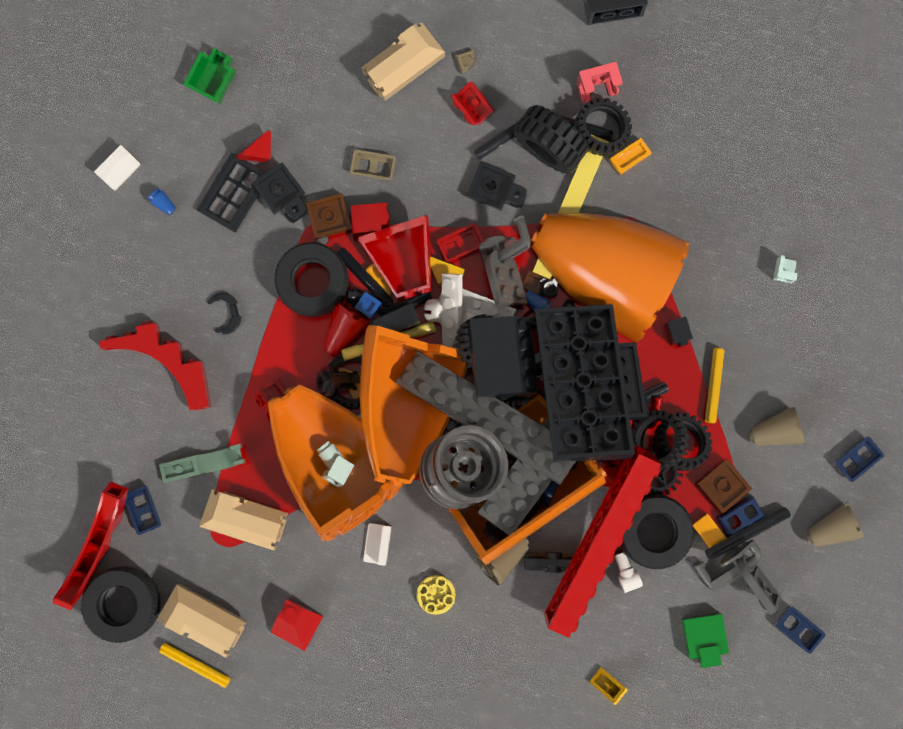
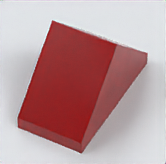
M270 130L263 133L236 157L239 160L262 163L270 160Z

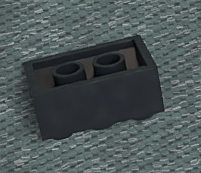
M585 0L584 7L587 24L593 25L643 17L648 1Z

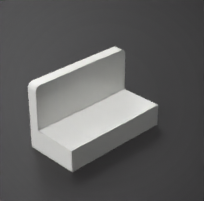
M120 145L94 172L116 191L141 164Z
M368 524L364 562L386 565L392 526Z

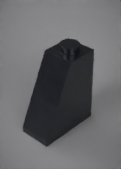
M413 303L371 321L370 324L402 332L420 325V321Z

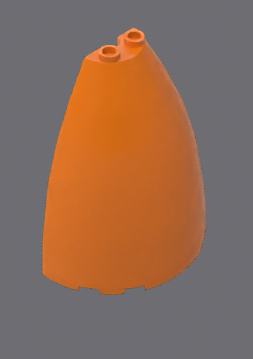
M589 213L544 214L540 221V224L543 225L540 232L536 230L531 239L534 242L532 248L560 286L581 306L613 304L617 332L638 343L645 335L643 330L646 331L655 321L657 315L654 313L656 311L659 312L668 299L684 265L681 260H684L688 254L689 242L663 230L626 218Z
M370 325L366 329L362 354L360 409L362 428L374 474V481L385 483L387 479L390 480L391 485L401 486L402 483L411 484L419 472L420 459L424 450L435 439L442 436L450 417L396 384V381L417 351L462 378H465L467 371L465 365L467 361L462 362L460 360L463 356H458L457 351L459 350L440 344H429L409 338L410 335Z
M298 385L295 388H288L284 392L285 396L282 398L276 396L268 402L271 431L277 457L286 482L303 514L322 541H331L338 536V533L342 536L371 517L384 504L385 499L390 501L399 493L398 490L403 484L401 486L391 485L390 480L387 479L385 483L374 481L362 422L358 416L329 398L302 385ZM328 441L337 447L345 460L354 465L346 482L340 487H336L321 478L323 473L328 470V467L318 456L317 449Z

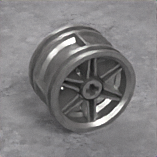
M473 425L458 427L435 439L424 450L419 464L420 481L425 492L437 504L450 509L467 508L493 497L504 485L508 474L507 454L501 442L490 431ZM472 448L474 453L468 451V449Z

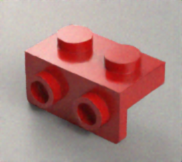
M470 81L458 93L451 95V98L454 100V106L464 113V119L470 125H480L496 111L473 81Z

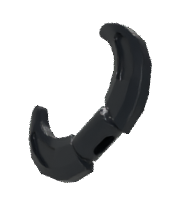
M218 293L209 299L208 304L217 301L223 302L229 306L232 318H230L226 327L215 329V332L222 335L231 334L237 330L241 323V315L239 316L236 305L238 302L232 295Z

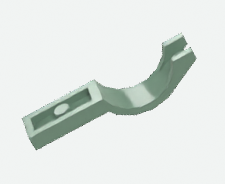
M237 444L216 452L159 464L163 483H169L244 464L245 459H242L240 451L242 445Z

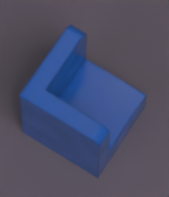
M365 292L354 308L373 320L383 304Z

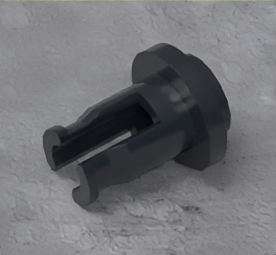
M323 366L316 377L317 389L323 396H332L334 391L357 390V386L354 383H360V376L357 371L352 373L346 371L334 372L331 366Z

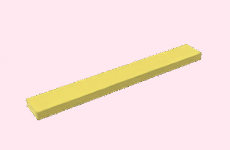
M591 135L593 138L600 142L609 143L606 140ZM589 150L582 158L558 213H579L603 156H599V153L594 155L591 154L592 150ZM538 258L533 272L550 280L551 273L544 266L540 258Z

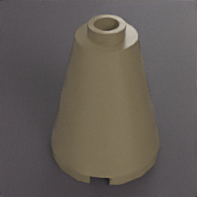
M790 407L751 427L752 431L749 432L751 443H756V446L801 445L805 443L795 407Z
M848 502L843 503L808 529L809 533L806 534L810 545L815 544L816 547L864 538Z
M525 538L487 565L484 564L478 554L475 555V560L481 570L487 572V577L499 586L503 584L527 552L529 542Z

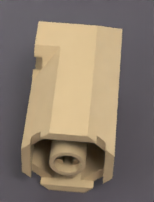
M419 23V27L416 24L412 25L399 35L398 44L394 41L391 46L361 67L363 74L370 76L368 79L370 85L380 97H383L384 101L445 57V51L423 23Z
M216 489L211 490L199 527L273 551L276 550L277 546L274 543L276 541L280 542L286 525V520L283 519V516L286 517L288 512L251 500H245L243 497L223 491L221 493Z
M180 583L176 584L157 619L159 622L164 620L162 625L183 636L185 632L189 633L188 638L195 640L225 658L231 653L229 651L230 647L234 648L245 628L244 625L247 623V620Z

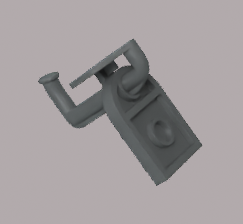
M519 215L514 219L521 237L518 241L515 237L494 236L479 244L481 259L486 268L495 305L524 306L527 304L521 276L513 259L529 249L531 244L523 215Z
M754 540L744 542L728 551L722 557L720 565L724 567L733 562L734 566L714 579L704 568L703 561L693 564V567L710 590L718 591L743 576L749 591L752 594H756L764 610H768L770 614L778 610L781 596L757 565L761 559V550ZM748 549L753 553L750 557L747 555L743 556V553Z

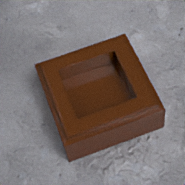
M528 270L522 282L524 290H530L538 294L541 289L540 281L545 277Z

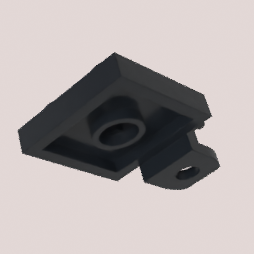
M481 161L466 196L469 199L502 211L504 204L515 208H522L527 197V190L523 186L514 183L515 174ZM494 182L496 189L489 191L486 185Z
M283 162L251 183L273 215L281 211L291 223H295L304 217L306 207L300 197L305 195V192ZM274 185L282 186V192H274Z

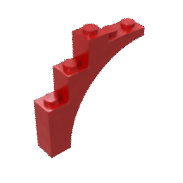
M145 321L141 323V326H136L137 334L135 332H128L123 334L124 337L116 338L113 335L105 337L103 341H99L100 349L105 351L115 349L132 350L151 356L163 364L177 379L187 399L189 410L196 411L212 408L204 363L198 361V359H190L185 364L182 345L179 342H175V340L164 341V345H162L159 325L153 323V321Z
M110 481L102 491L98 509L85 543L64 583L53 597L52 603L71 611L84 593L86 586L98 574L100 561L110 548L112 534L122 521L129 488Z

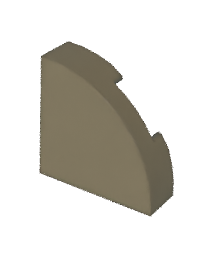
M474 49L456 55L461 74L466 73L472 67L475 58Z

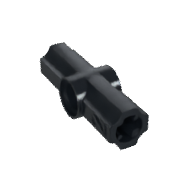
M545 552V554L525 553L524 570L562 573V571H566L574 554Z

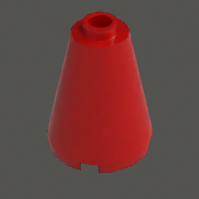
M338 302L335 305L324 340V351L333 357L335 354H341V350L346 349L368 326L371 320L359 310L348 307L346 303Z

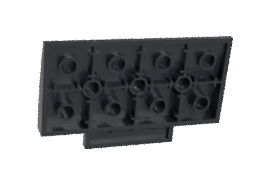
M613 304L535 309L553 461L632 459L635 450L630 420L646 419L648 416L636 342L618 343Z

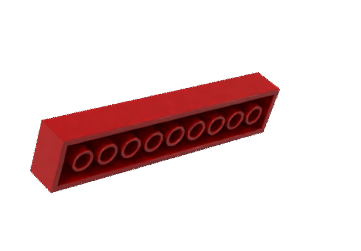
M635 444L633 458L623 460L544 611L548 629L568 638L572 632L574 633L577 630L580 616L586 613L589 599L595 596L596 586L599 581L601 582L604 579L607 565L613 562L614 552L623 543V535L626 529L629 530L632 526V518L635 512H639L641 509L644 495L650 492L653 478L657 477L660 473L661 464L654 453Z

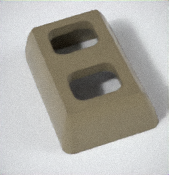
M354 150L350 173L357 176L391 181L396 157ZM360 160L370 161L368 172L358 170ZM378 163H387L389 165L386 175L377 173Z

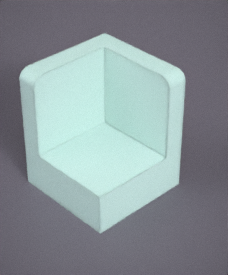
M780 255L776 261L773 280L791 284L795 282L798 274L794 273L796 261L785 259L784 255Z
M337 456L330 469L326 470L321 478L336 487L343 486L354 465Z

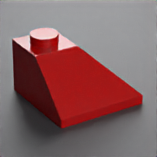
M288 598L270 633L305 651L323 616Z

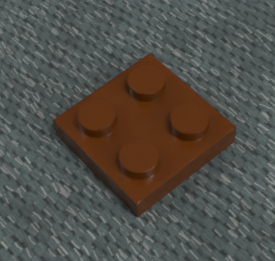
M342 193L306 202L316 240L352 231Z
M728 459L721 462L697 483L722 514L752 490L751 486Z

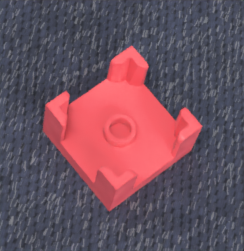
M617 62L579 71L576 84L582 104L591 101L589 93L594 92V85L605 83L609 96L619 94L618 86H622L623 82Z

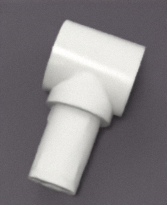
M625 552L616 555L615 559L620 571L618 579L623 592L627 593L642 587L641 578L637 570L631 568Z

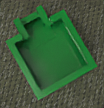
M213 48L210 56L200 51L183 85L220 105L237 72L234 68L230 67L233 58Z
M714 613L681 618L688 658H698L701 668L722 665L720 655L729 654L723 614Z

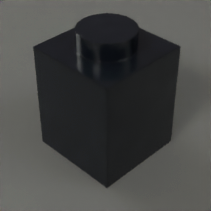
M686 316L665 324L672 346L677 344L678 347L688 345V341L693 339Z

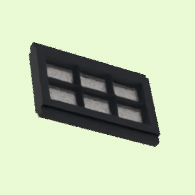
M231 152L196 210L236 233L259 196L251 183L267 172L246 160H239L236 157L237 155Z

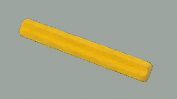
M722 348L713 349L705 422L716 423L725 352Z
M167 643L162 644L159 650L161 654L224 688L228 686L230 677Z

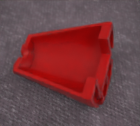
M428 214L358 237L396 298L404 296V299L415 296L414 292L420 291L421 294L432 291Z

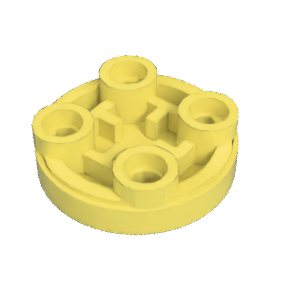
M431 575L420 583L417 589V600L421 608L427 613L442 614L448 611L454 604L455 588L446 577Z

